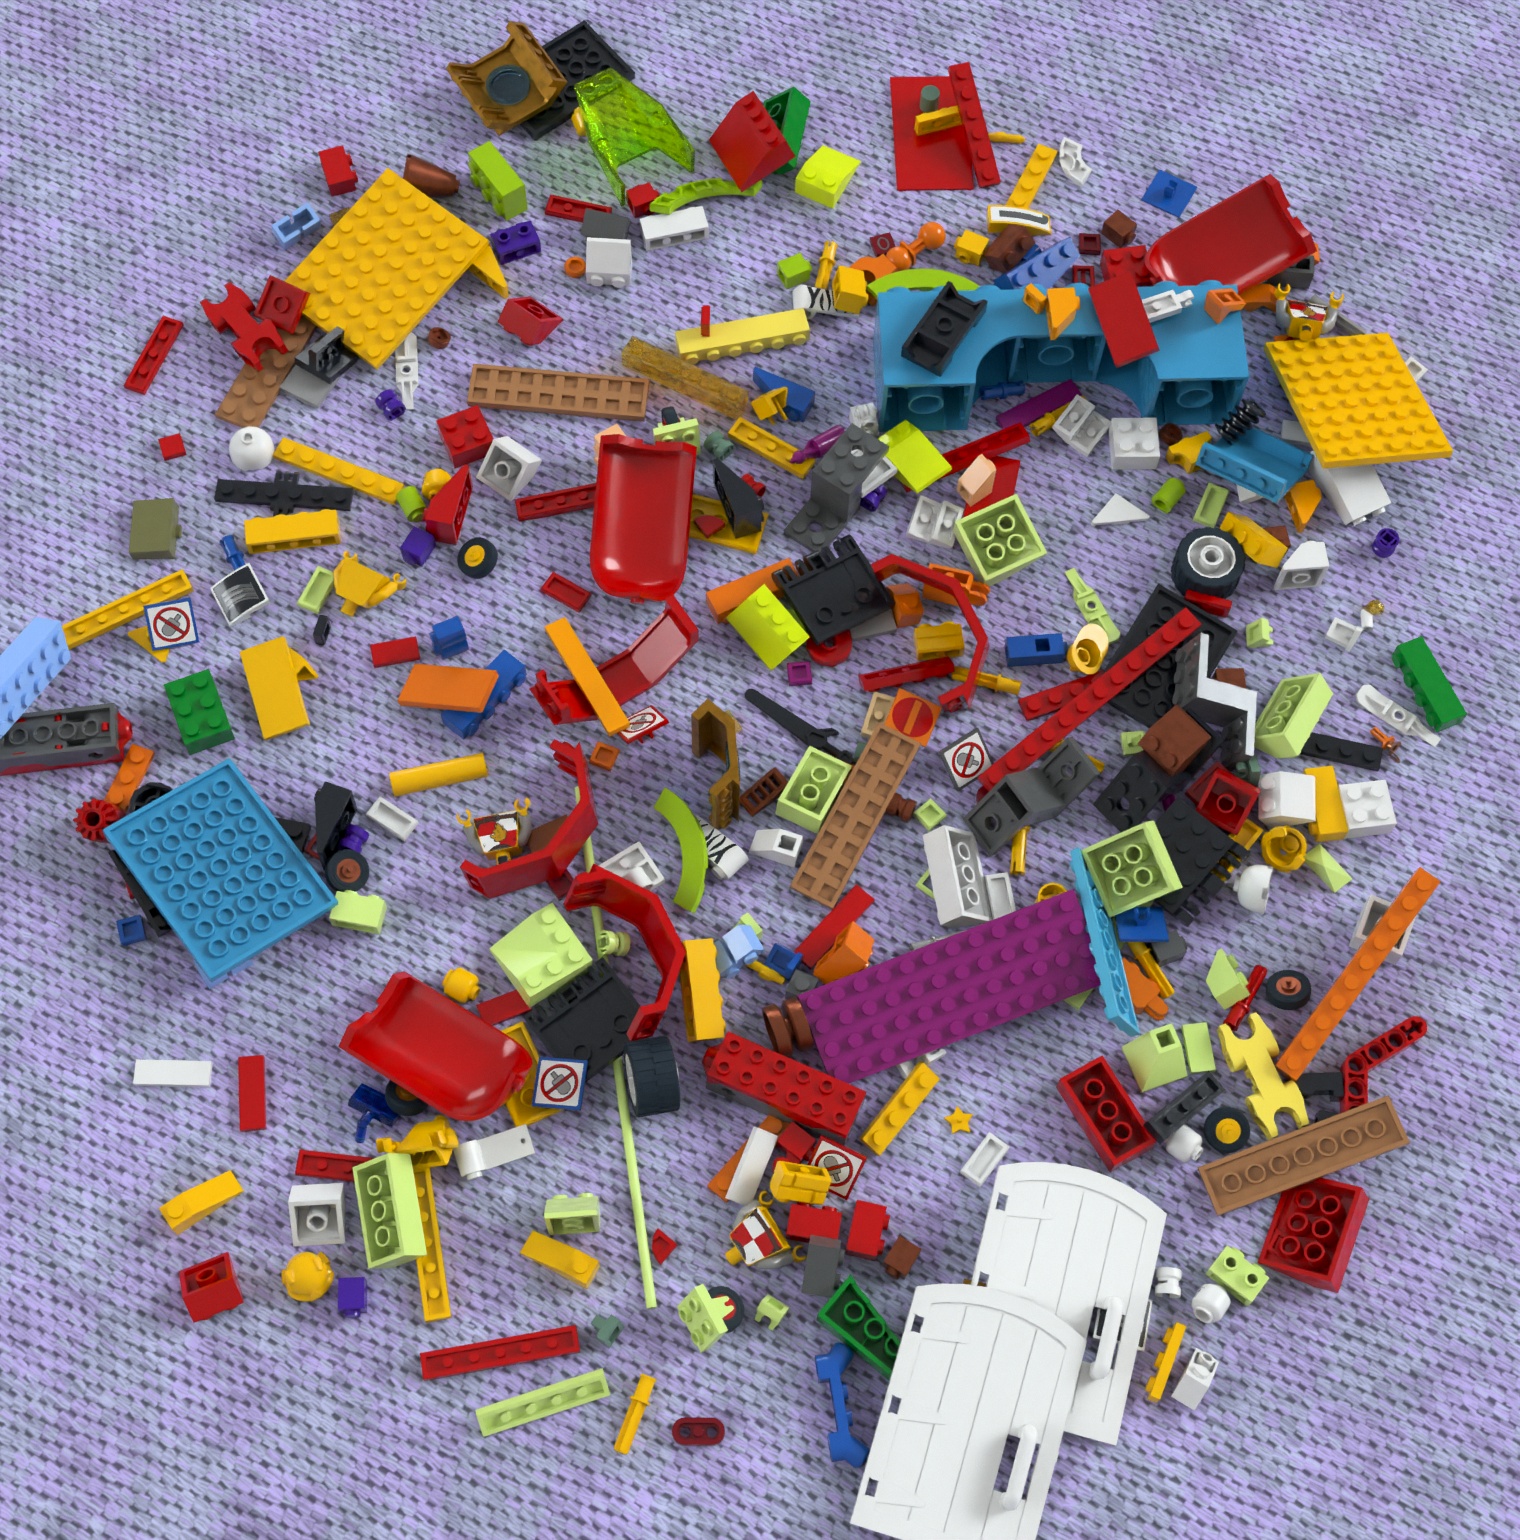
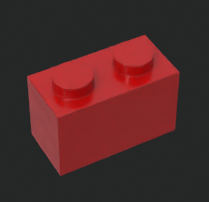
M343 145L318 151L331 197L356 191L355 183L358 182L356 171L350 168V166H353L350 153H345Z
M861 1200L856 1201L845 1255L875 1261L877 1255H882L885 1240L880 1239L882 1230L888 1229L890 1215L886 1214L887 1206Z
M797 1202L796 1205L791 1204L786 1239L809 1243L810 1235L838 1239L842 1213L837 1212L836 1208L823 1206L822 1209H818L805 1202Z

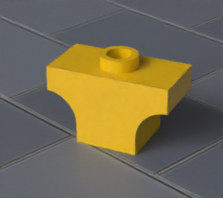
M1208 431L1191 438L1185 437L1179 443L1168 447L1165 458L1169 464L1175 463L1183 466L1188 474L1200 470L1202 467L1195 465L1202 445L1205 442L1210 444L1212 437Z

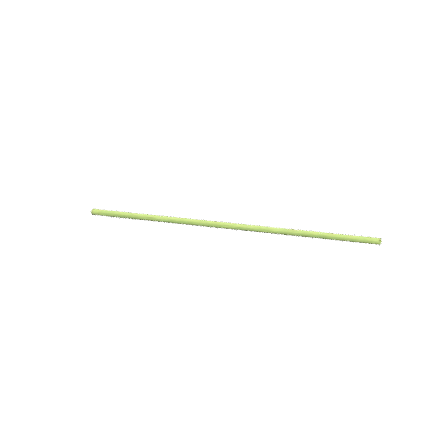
M579 786L575 787L577 804L580 801ZM591 835L583 845L587 873L590 872L593 863L595 864ZM591 906L597 947L598 935L604 930L602 912L600 907ZM597 950L598 960L603 957L609 964L608 955L600 954ZM620 1056L613 1062V1070L646 1308L648 1310L657 1308L623 1062L622 1056Z

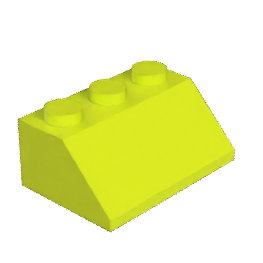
M765 584L726 617L727 621L771 671L810 638Z

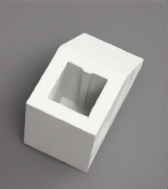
M783 829L757 830L749 853L795 868L802 848L803 836Z
M1196 1348L1179 1378L1171 1397L1195 1411L1211 1384L1219 1361L1214 1359L1211 1354Z

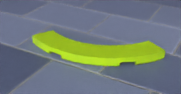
M722 178L690 182L676 187L674 192L669 194L665 192L657 197L650 204V211L670 215L680 206L705 197L717 195L755 196L762 188V180L742 193L735 181H722Z
M908 269L885 275L867 285V290L877 299L878 292H886L894 287L931 291L938 286H945L948 281L953 283L957 291L976 290L980 286L965 277L943 270Z
M664 787L653 808L666 817L676 831L681 845L683 864L680 884L672 902L695 914L704 892L706 869H708L706 840L699 820L694 816L687 803L677 794Z

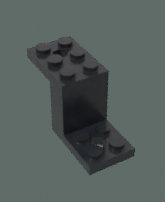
M1191 708L1185 712L1212 738L1184 771L1171 777L1143 750L1130 758L1093 803L1120 832L1139 825L1157 803L1182 791L1224 742ZM1122 798H1125V799L1128 800V802H1129V809H1128V810H1127V809H1124V808L1121 806V799H1122Z

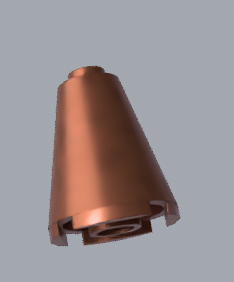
M407 153L403 174L404 180L428 197H453L454 192L458 193L460 180H456L457 175Z

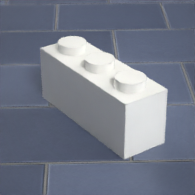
M703 206L673 211L670 215L660 214L640 218V232L646 251L709 238V226Z

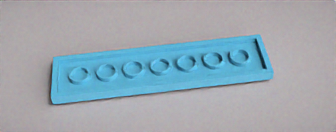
M1077 847L1070 851L1072 857L1070 866L1076 875L1075 887L1082 900L1079 904L1086 917L1087 925L1085 929L1091 939L1089 948L1096 960L1094 969L1101 982L1099 991L1106 1003L1104 1012L1107 1019L1115 1023L1120 1031L1123 1030L1130 1037L1140 1034L1113 920L1107 914L1081 849Z

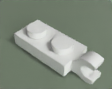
M1170 290L1143 299L1142 302L1149 322L1151 323L1181 313L1182 308L1192 306L1191 300L1194 299V295L1191 290H1186L1177 295L1174 290Z

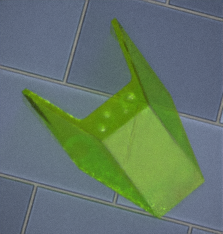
M609 68L574 85L588 143L621 207L625 205V184L619 177L617 168L654 149L660 150L690 173L694 171L695 150L663 105L621 74Z

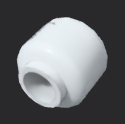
M1183 1125L1164 1141L1167 1152L1182 1163H1186L1191 1159L1196 1161L1204 1150L1201 1147L1202 1137L1187 1125Z
M1204 1284L1194 1296L1191 1305L1194 1315L1200 1321L1215 1323L1222 1319L1231 1302L1224 1287L1219 1284Z

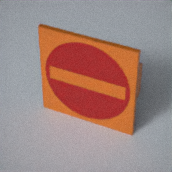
M899 688L884 725L921 743V746L926 748L942 707Z

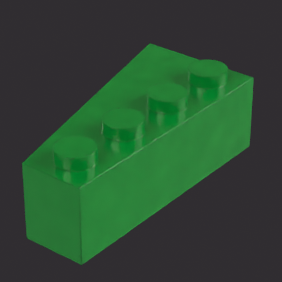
M849 1275L817 1314L816 1321L890 1381L900 1340L887 1326L883 1317L878 1314L853 1277Z

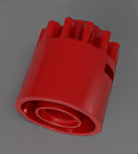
M92 799L90 802L84 801L82 803L83 807L76 809L78 817L73 819L78 826L76 831L80 832L85 839L99 843H109L103 834V829L126 817V813L120 806L104 800Z

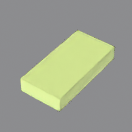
M1209 482L1193 521L1214 528L1230 490Z
M317 566L300 596L297 606L318 614L334 587L333 572Z
M1207 1022L1182 1025L1181 1029L1190 1075L1206 1073L1208 1071L1215 1072L1216 1067Z

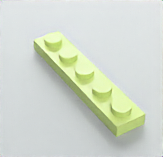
M603 1368L476 1409L475 1411L482 1435L485 1437L609 1396L610 1392Z

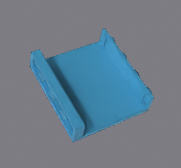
M1255 427L1251 430L1245 429L1246 435L1243 437L1238 435L1239 441L1237 443L1232 441L1233 445H1230L1223 438L1214 445L1207 442L1202 445L1195 465L1275 503H1278L1306 475L1313 458L1312 454Z

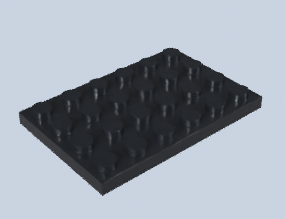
M584 20L542 46L567 80V84L552 106L522 122L520 125L536 141L571 119L574 114L573 111L577 107L585 104L591 106L633 80L635 72ZM505 72L494 78L489 92L499 102L512 103L525 95L528 89V81L519 73Z
M1157 584L1101 674L1102 676L1185 607L1201 623V626L1108 702L1109 705L1149 729L1174 707L1172 699L1175 693L1176 683H1174V675L1177 668L1175 655L1178 649L1182 648L1200 633L1209 635L1207 678H1210L1238 630L1160 584Z

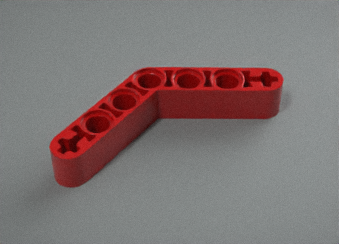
M1418 1016L1410 1017L1348 1055L1340 1067L1344 1088V1098L1340 1101V1113L1368 1103V1073L1416 1044L1426 1034L1427 1024L1422 1018ZM1415 1028L1417 1030L1410 1033L1408 1036H1406L1405 1034L1409 1029ZM1389 1039H1394L1398 1047L1392 1046L1389 1043ZM1369 1051L1375 1052L1378 1055V1059H1373L1369 1055ZM1348 1063L1355 1064L1359 1071H1352ZM1348 1087L1355 1088L1358 1091V1096L1352 1095Z

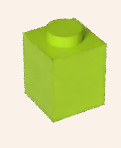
M801 252L777 262V274L786 289L810 280L812 267L808 259H804Z

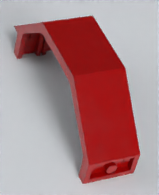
M890 554L872 563L871 567L878 582L895 574H903L948 593L955 598L977 641L967 680L962 685L938 696L944 712L949 710L950 713L961 709L963 707L962 704L965 702L970 710L990 645L988 637L959 580L894 554Z
M672 594L665 599L664 611L625 651L596 667L619 706L656 686L699 641V630ZM544 669L535 674L537 683L529 688V690L553 725L598 720L574 679L547 682Z
M554 739L549 746L550 749L555 751L553 754L554 760L560 763L557 767L578 779L580 792L579 803L550 843L543 850L490 868H480L465 859L460 869L472 889L491 899L561 877L598 825L589 767L580 742L574 748L568 742L564 741L561 743Z
M593 863L589 873L583 872L575 876L563 905L567 912L597 906L637 927L661 974L662 980L655 1003L639 1008L626 1034L630 1041L651 1037L667 1009L686 950L657 894Z

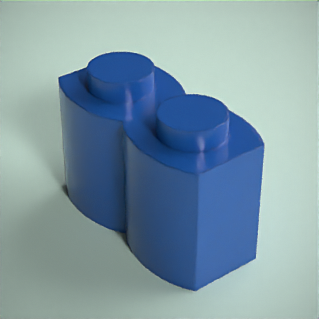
M459 616L431 626L433 632H430L429 635L436 656L441 655L444 660L469 650L466 633Z

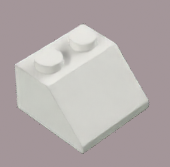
M587 237V283L593 286L613 285L617 288L630 286L632 271L631 240Z
M508 436L493 439L476 478L509 501H512L535 476L542 459Z
M1316 541L1302 543L1283 565L1274 584V590L1319 587L1329 568L1325 543Z
M1283 771L1260 775L1259 788L1262 790L1258 796V819L1269 828L1316 821L1314 776Z
M344 1183L292 1186L288 1205L293 1246L345 1244L346 1201Z

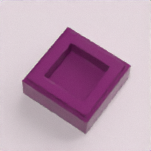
M810 661L787 663L789 686L812 685Z

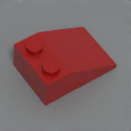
M464 464L431 499L429 508L426 507L424 509L423 521H426L425 530L434 535L435 542L457 545L473 489L469 465Z

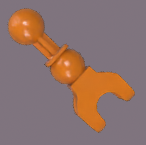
M925 223L918 232V238L909 245L901 241L900 246L891 248L886 256L882 254L876 258L862 257L849 268L864 271L865 280L871 282L894 272L908 270L911 265L914 266L916 264V255L925 248L935 250L943 245L946 237L945 230L939 223ZM867 291L868 303L871 306L876 305L877 299Z

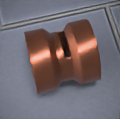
M895 793L888 805L886 814L892 817L898 816L902 821L909 823L917 801L912 799L906 800L901 794Z

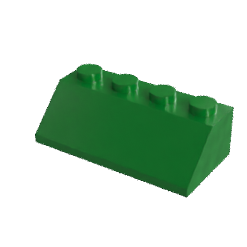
M795 87L787 89L765 100L763 106L796 156L772 173L784 174L795 169L811 101Z

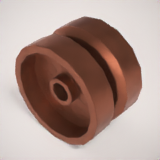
M794 996L783 1000L782 1012L776 1004L762 1007L765 1027L775 1052L789 1057L793 1054V1044L800 1052L813 1048V1039L808 1020L797 997Z

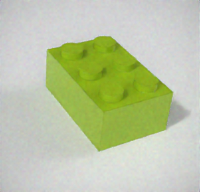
M491 141L468 152L469 162L467 164L471 171L470 180L474 187L479 186L485 201H490L493 204V210L498 217L502 216L505 221H508L528 210L525 184Z

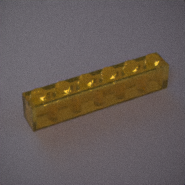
M634 336L631 337L621 352L622 366L736 421L741 417L749 404V391Z

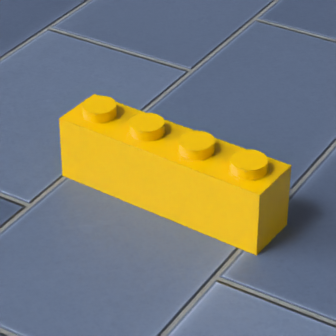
M323 509L320 512H299L294 515L280 514L274 517H255L251 520H244L245 540L249 554L341 544L339 518L336 510Z
M713 938L682 941L686 953L679 975L687 1042L724 1038L726 1024L722 1018L721 1008L723 999L721 994H719L718 983L720 981V974L716 969L715 958L717 956V949L713 944Z

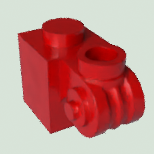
M793 1121L776 1141V1147L783 1151L787 1157H778L774 1160L773 1174L777 1161L801 1164L804 1160L808 1162L815 1149L816 1139Z

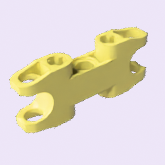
M1255 1012L1247 1018V1022L1252 1030V1037L1250 1039L1242 1040L1237 1038L1226 1023L1217 1028V1034L1220 1039L1222 1054L1230 1071L1236 1072L1243 1069L1247 1079L1250 1078L1253 1084L1252 1090L1254 1094L1246 1097L1245 1102L1254 1122L1260 1127L1269 1141L1278 1136V1129L1274 1121V1114L1276 1112L1282 1111L1291 1115L1298 1129L1308 1126L1309 1120L1304 1099L1297 1084L1293 1080L1285 1083L1282 1082L1271 1059L1279 1056L1278 1044L1271 1030Z

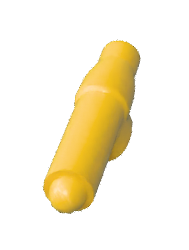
M1001 131L988 133L992 142L1021 144L1025 141L1022 135L1006 134Z
M758 961L748 965L744 964L758 972V975L767 981L777 982L781 985L786 981L785 977Z

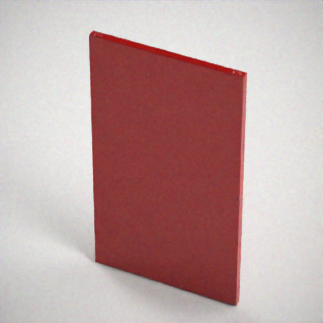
M890 77L897 191L974 190L972 160L962 124L917 136L914 130L916 116L924 113L920 109V97L923 87L933 85L939 89L940 97L937 110L957 106L950 77Z

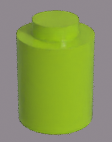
M1177 478L1167 479L1152 497V504L1164 513H1169L1186 493L1183 482Z
M408 486L400 490L396 495V499L407 520L410 522L422 521L426 505L416 487Z

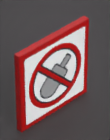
M650 705L627 717L630 727L617 734L627 744L635 740L643 744V736L648 734L653 739L652 732L668 724L669 721L654 706Z
M821 1135L807 1165L826 1168L831 1177L828 1191L847 1200L867 1157Z

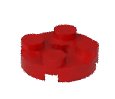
M849 630L830 639L834 641V647L829 648L825 646V643L816 646L810 637L806 642V650L810 658L816 663L828 667H835L846 661L852 651V639Z

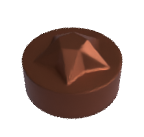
M440 327L432 328L427 337L429 344L437 349L446 348L451 339L449 332Z
M1173 423L1165 424L1159 432L1162 441L1169 446L1179 443L1183 437L1180 428Z

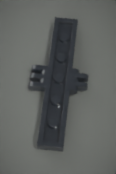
M276 471L274 483L218 479L214 500L215 502L267 505L270 506V511H274V517L279 515L280 512H283L282 515L293 513L294 507L351 511L354 491L353 488L299 485V472H294L293 480H290L291 472L285 471L284 479H281L282 472Z

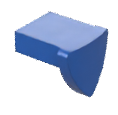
M776 942L764 965L790 980L795 970L799 969L803 960V954L800 952L795 953Z

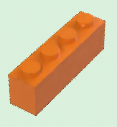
M790 558L706 592V603L717 624L722 622L729 623L726 617L763 584L766 585L777 599L784 597L781 589L777 588L773 582L771 573L789 565L798 578L799 575Z

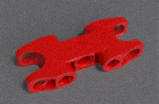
M228 282L224 285L228 296L223 302L212 304L207 299H203L200 301V304L211 325L220 335L228 329L232 331L238 339L232 342L231 346L246 365L259 372L264 369L259 360L260 355L264 351L275 349L284 355L288 352V349L276 327L268 318L258 324L251 317L250 314L256 309L255 305L242 289Z

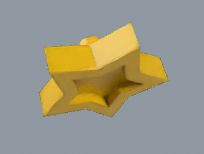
M957 1106L953 1115L944 1117L951 1124L952 1134L959 1130L970 1133L968 1122L973 1114H965Z

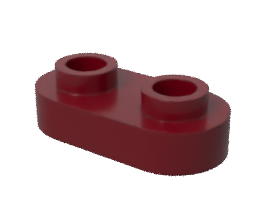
M684 1417L674 1423L672 1436L674 1441L681 1446H716L724 1439L725 1427L717 1418ZM682 1428L690 1430L688 1437L681 1436L680 1431ZM709 1428L716 1429L717 1434L715 1437L707 1435Z

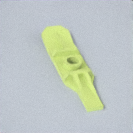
M1075 568L1065 571V575L1074 588L1073 599L1087 623L1102 627L1107 634L1109 645L1119 641L1121 632L1112 622L1094 589L1085 585ZM1094 603L1096 607L1091 609L1087 604Z

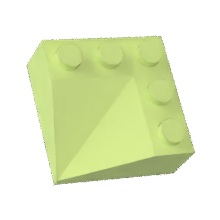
M1017 494L961 518L954 523L953 532L978 581L987 584L989 587L1007 579L1047 555V551Z
M1154 820L1139 824L1081 850L1109 918L1183 888Z
M553 902L530 915L489 948L529 1008L556 993L557 990L569 981L571 983L576 981L574 978L577 975L582 977L588 973L587 968L592 966L593 959Z

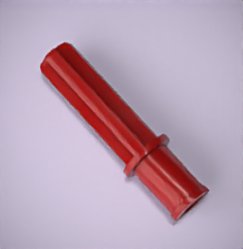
M1255 965L1247 980L1249 984L1246 985V988L1250 995L1236 1002L1223 1021V1024L1226 1023L1232 1031L1238 1030L1245 1014L1250 1012L1249 1006L1267 974V969L1261 965Z

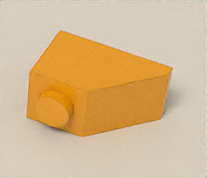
M1074 287L1047 289L1045 309L1050 340H1055L1075 319L1076 310H1080V298L1076 296Z
M1314 480L1297 483L1284 496L1298 533L1304 531L1322 499L1321 490L1319 487H1316Z

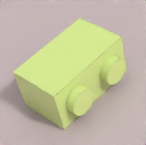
M345 890V892L337 891L335 898L338 901V905L332 908L329 917L332 926L380 935L387 909L385 900L376 895L360 896L357 892Z

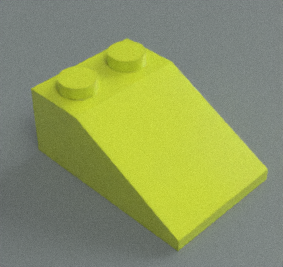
M822 145L804 163L795 180V193L833 209L861 161Z
M906 419L878 438V440L889 446V452L885 456L897 468V473L893 476L917 494L952 470L951 465L926 436Z

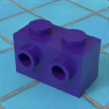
M531 220L518 223L506 229L497 230L490 234L491 244L500 265L541 252L540 239Z

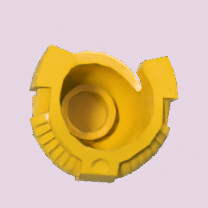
M1285 825L1274 827L1270 832L1264 833L1261 839V855L1267 865H1271L1280 872L1289 873L1291 870H1297L1304 864L1305 859L1303 857L1306 855L1307 843L1303 834L1297 829ZM1280 849H1283L1287 854L1282 855Z
M301 1252L289 1260L286 1269L282 1270L281 1276L282 1283L286 1286L287 1294L298 1301L312 1302L323 1297L333 1282L334 1271H332L331 1263L322 1252L317 1255L311 1252Z

